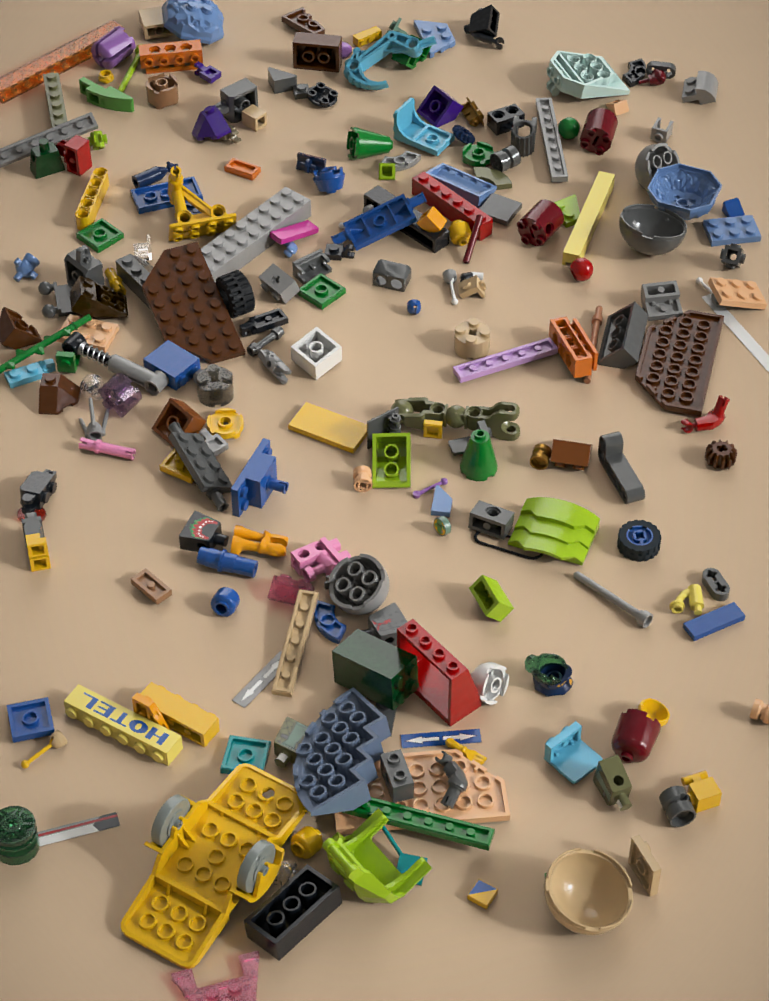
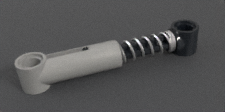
M73 332L61 345L64 352H73L75 355L87 356L88 359H92L94 362L98 361V364H103L104 367L108 366L109 371L143 386L153 396H157L169 384V378L162 371L153 372L117 354L110 356L108 352L99 351L98 348H93V345L89 346L85 337L79 332Z

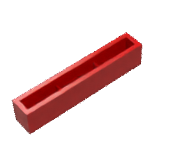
M425 171L412 178V194L414 196L423 192L427 205L430 207L434 206L441 215L451 222L455 220L467 222L471 232L476 216L478 214L482 215L483 220L477 240L482 241L492 235V217Z

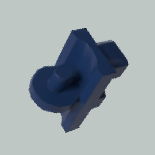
M300 152L297 153V170L313 173L315 170L321 172L326 167L325 158Z

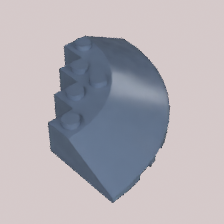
M354 687L336 698L330 708L327 710L323 709L319 713L320 717L316 722H311L304 732L305 737L302 743L298 744L295 764H293L294 785L303 807L311 816L352 811L371 800L367 784L378 778L374 763L380 760V754L384 753L381 742L390 737L391 733L386 716Z

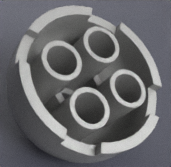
M657 143L646 146L638 154L635 162V174L639 184L645 190H647L658 168L680 163L676 151L672 150L667 143Z
M368 554L344 558L334 567L328 580L330 583L329 595L333 602L343 611L353 615L368 614L379 608L385 601L390 586L385 568L376 558Z

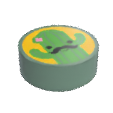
M440 516L434 519V528L440 536H445L451 532V524L446 517Z

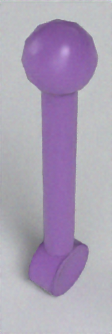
M442 478L440 482L421 491H414L413 497L418 499L421 494L434 489L436 485H446L448 480Z

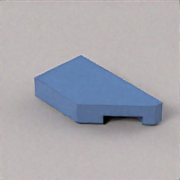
M436 485L431 515L450 517L452 498L439 485Z

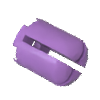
M116 26L93 43L91 53L93 59L100 67L112 69L133 53L136 48L135 41L132 36L129 37L123 31L125 28Z

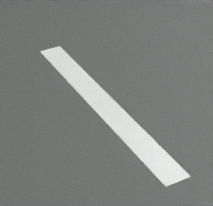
M712 294L702 296L703 300L717 315L724 316V323L769 372V355L725 306H716L712 302Z

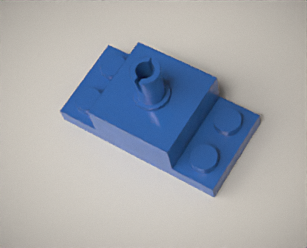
M262 439L231 487L233 516L240 517L249 505L262 509L273 490L286 494L289 483L277 479L276 457L272 456L270 440Z

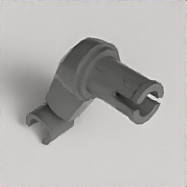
M441 751L444 754L443 758L435 757V760L444 766L443 770L449 778V788L440 803L453 809L460 793L466 791L468 781L463 770L455 761H452V756L445 751Z

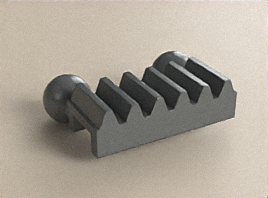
M67 280L68 284L57 286V282L50 284L44 281L39 284L38 290L42 295H49L52 291H55L57 307L47 304L42 308L44 317L52 318L57 313L59 317L69 316V314L76 315L75 312L71 311V280Z

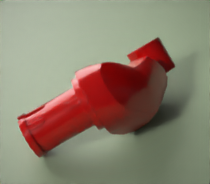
M719 395L714 410L709 411L706 416L694 418V423L683 419L681 423L686 427L681 429L686 433H690L694 428L697 432L713 430L718 427L726 418L724 412L730 399Z

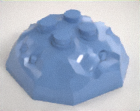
M167 0L162 5L164 27L178 38L184 40L200 39L201 43L212 44L223 38L224 17L212 0Z
M677 163L658 168L647 187V192L657 209L665 211L666 208L684 220H691L709 213L715 204L722 184L711 171Z

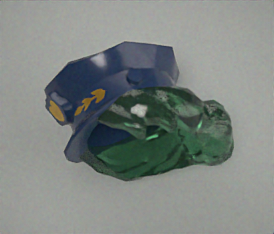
M542 653L539 656L533 654L527 656L525 669L532 673L535 690L549 697L565 695L572 688V668L566 664L562 657L549 653Z

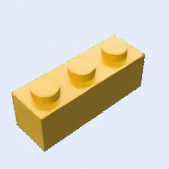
M374 26L354 34L353 44L361 47L382 38V30Z

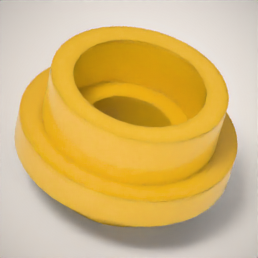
M102 70L99 73L98 80L108 84L114 80V75L110 70Z

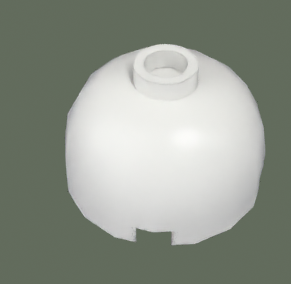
M486 662L480 664L471 673L482 702L493 705L498 702L494 699L499 694L502 697L504 696L509 684V674L505 672L507 670L506 667L497 663Z

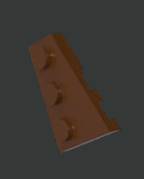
M303 7L282 16L281 22L299 32L325 34V29L317 21L312 20V16L309 13L307 14Z

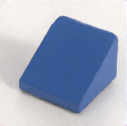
M738 198L723 202L722 212L727 217L745 215Z

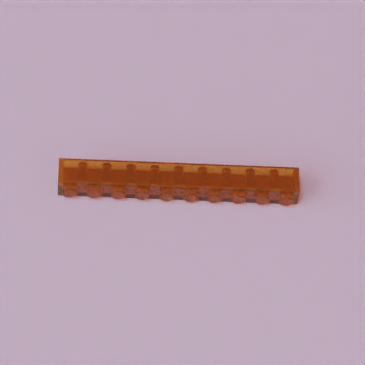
M111 20L0 77V102L4 104L44 83L43 74L59 72L60 75L93 58L91 53L93 43L116 26L121 25Z

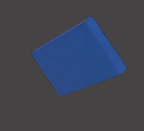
M195 177L183 178V186L203 200V195ZM168 182L130 190L131 197L139 214L174 207L170 203L168 196Z

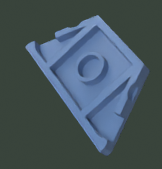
M414 20V27L420 39L433 35L437 44L432 45L428 53L430 58H433L434 54L438 51L442 53L446 49L455 46L456 40L447 23Z

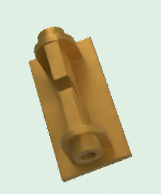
M466 97L468 102L462 104L464 107L461 112L471 126L476 127L479 123L485 126L482 120L484 118L480 110L477 111L478 107L475 102H471Z

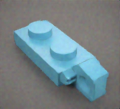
M52 358L4 372V377L12 389L40 380L43 373L56 371L55 363Z

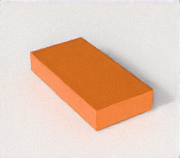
M232 158L224 166L225 172L253 181L261 172V167Z

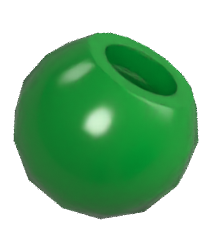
M572 117L561 120L558 126L560 136L567 140L577 137L580 132L579 122Z

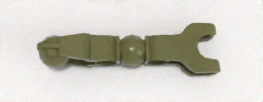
M426 397L397 399L391 406V409L399 407L400 424H403L405 427L422 430L424 419L443 421L444 427H447V424L453 428L464 426V429L468 428L475 431L477 430V421L484 420L487 427L491 428L492 435L499 440L514 441L520 436L519 425L510 422L515 421L520 414V408L516 403L498 402L492 407L466 406L465 409L459 405L449 407L448 404L444 405L443 403L428 401Z

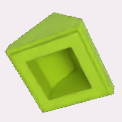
M379 163V180H395V163Z

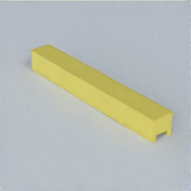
M598 172L563 251L562 265L572 263L575 259L584 257L614 188L615 174Z

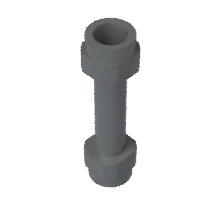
M281 326L271 329V333L259 342L251 343L247 347L249 355H257L261 348L272 340L280 339L284 335L283 328Z

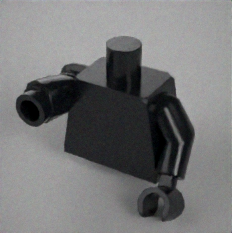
M492 4L485 8H479L471 15L470 24L464 26L465 33L471 34L476 40L488 44L494 43L497 49H503V38L498 37L494 39V37H497L500 13Z

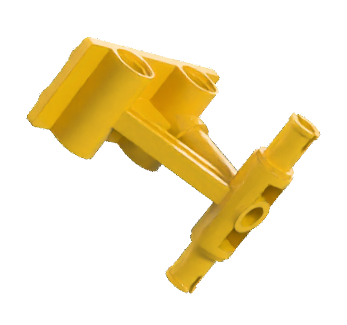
M174 166L171 168V174L168 176V196L170 203L175 208L176 223L169 224V241L179 242L186 238L196 239L203 235L213 236L216 233L226 231L236 223V213L227 214L225 207L220 204H215L212 207L183 186L181 168L176 166L175 170ZM185 200L202 213L192 215L187 210Z

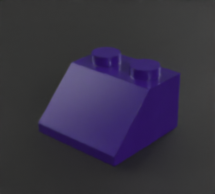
M434 85L416 112L438 128L455 120L464 106Z

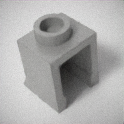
M658 117L651 130V139L656 142L666 143L670 135H672L674 121L670 120L667 129L664 130L660 129L661 118Z

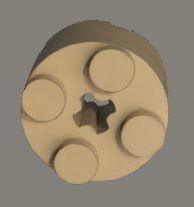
M471 318L469 321L462 322L455 327L454 349L459 357L466 360L467 357L476 360L487 356L490 348V329L486 324L479 322L477 318Z

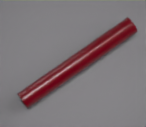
M479 214L476 216L463 258V263L465 264L470 262L483 220V216Z

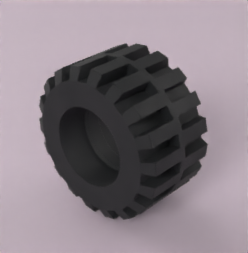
M235 270L217 277L216 286L231 318L234 319L254 310V293L248 279L241 271Z

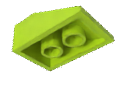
M372 433L373 489L411 488L410 433Z

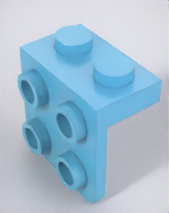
M576 721L570 726H565L561 733L547 740L544 759L573 784L578 783L595 770L598 761L603 760L599 754L581 740L582 726Z

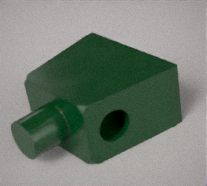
M46 138L40 139L39 146L31 149L30 171L36 179L65 171L58 149L53 142H49Z

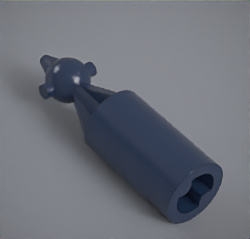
M168 161L166 167L155 166L132 176V182L135 188L149 186L162 180L167 172L171 173V168L174 166L175 170L178 164Z

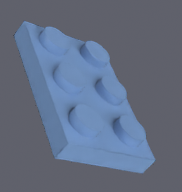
M753 215L703 220V227L711 247L731 245V243L741 244L761 241V234Z

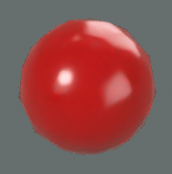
M580 257L571 263L570 271L576 281H587L593 274V265L590 260Z

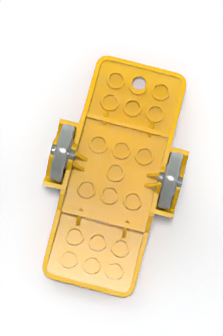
M243 763L239 764L206 800L197 801L196 803L179 794L170 797L163 804L154 820L151 830L153 842L146 841L144 843L148 848L158 852V855L156 856L151 875L121 921L122 933L127 938L183 969L194 968L230 920L229 914L239 900L243 898L253 903L259 900L273 883L284 857L285 849L281 847L307 812L297 795L296 788L251 764ZM269 790H273L275 792L274 796H271L270 798H264L262 796L263 793L268 792Z

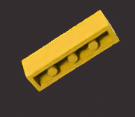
M150 682L140 693L143 696L150 697L155 702L171 730L204 748L220 731L219 718L215 714L201 709L195 703L184 700L180 695L171 693L161 685Z

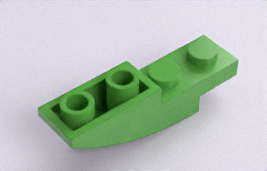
M85 77L79 79L80 93L87 96V102L114 111H134V101L131 96L112 86L105 89Z

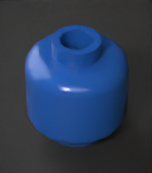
M229 587L220 588L211 600V608L219 616H231L240 602L238 593Z

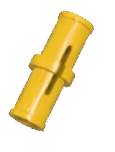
M110 267L111 271L107 268L104 274L108 279L109 286L114 291H119L125 295L127 291L122 284L121 277L116 274L114 268Z

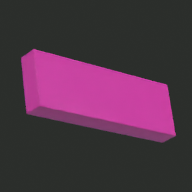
M306 220L271 231L270 238L282 245L317 234L319 227Z

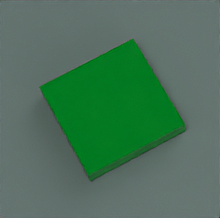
M101 218L77 232L76 237L94 251L100 253L123 239L124 233Z
M320 273L301 286L297 295L323 310L344 295L346 288Z

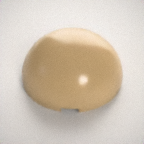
M581 847L567 850L552 862L547 871L544 894L549 910L559 923L575 933L582 935L607 933L618 927L627 918L633 905L632 883L627 872L613 857L600 850L595 849L593 851L581 849Z

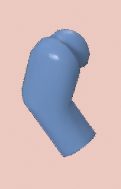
M293 241L283 244L287 247L284 250V254L290 258L293 254L295 255L298 247Z

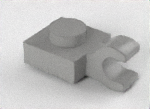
M206 428L199 431V434L204 437L205 442L215 457L229 449L228 443L218 433L212 436Z

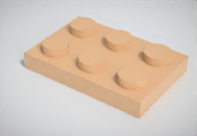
M712 277L708 281V285L721 306L765 310L768 305L756 282Z
M69 314L60 330L83 316ZM92 319L79 327L78 330L72 331L71 334L79 332L85 337L89 346L93 345V348H98L99 351L103 350L106 353L119 331V324ZM64 336L56 342L63 343L69 336Z

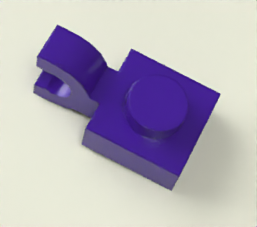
M199 61L194 64V67L197 68L194 74L210 84L221 77V71L211 65L206 67Z

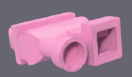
M323 537L320 538V541L292 551L291 566L299 576L303 575L305 581L310 583L319 574L326 573L330 575L340 561L346 557L351 558V555L347 550L338 553L341 550V544L337 538L328 541Z

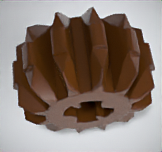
M721 440L718 442L712 441L706 447L705 460L708 462V466L723 470V468L730 469L735 464L737 449L734 448V444H729L728 440L726 442Z

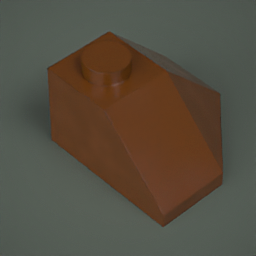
M6 307L2 308L0 316V343L4 347L17 350L42 341L35 327L32 325L28 326L22 320L23 317L19 313Z
M43 373L39 387V414L58 415L63 412V408L69 405H76L79 402L81 388L62 374Z

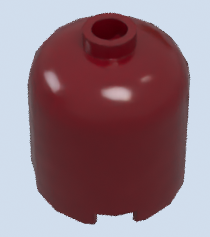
M628 709L626 713L622 712L619 717L611 744L614 753L618 754L625 763H639L646 760L660 733L661 725L656 718L653 721L646 717L647 712Z

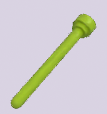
M138 45L135 49V57L118 88L121 92H124L140 61Z

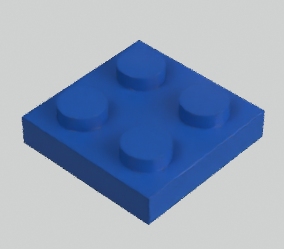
M48 697L7 705L13 743L50 736L55 732Z

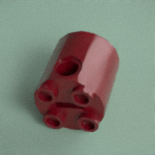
M596 108L588 113L580 136L581 148L596 155H603L604 152L609 150L618 125L617 117L613 112L604 108Z
M546 199L540 200L517 222L521 241L526 245L542 246L563 225L564 215L554 202Z

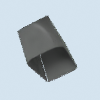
M380 259L373 270V285L404 292L411 279V267L401 263Z

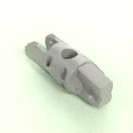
M261 349L258 356L263 365L282 384H286L288 379L284 374H291V370L274 352Z

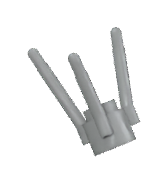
M90 397L91 422L86 427L82 418H79V421L84 430L85 438L97 441V439H101L102 436L106 435L105 429L109 409L105 411L101 427L98 422H95L93 401Z

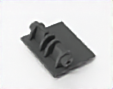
M398 406L367 421L368 449L372 448V433H401V417Z

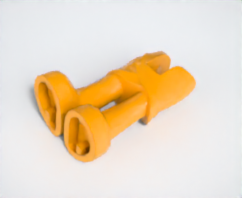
M236 525L230 553L240 555L242 551L249 550L273 557L286 556L285 547L288 544V537L271 534L266 530L262 534Z

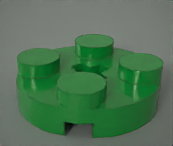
M477 142L474 145L468 143L463 147L462 161L471 166L486 167V165L491 164L490 155L495 153V151H493V147L485 142Z

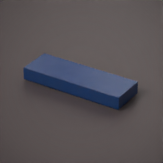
M732 602L683 623V628L692 640L696 641L745 620V614L735 602Z

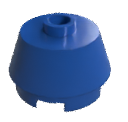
M336 166L324 167L321 172H318V170L313 171V180L320 192L330 194L343 188L345 178L343 167L337 169Z

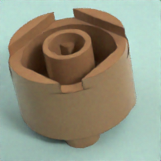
M164 73L151 75L148 81H146L148 102L155 106L156 109L176 105L179 99L177 78L172 74L167 76Z

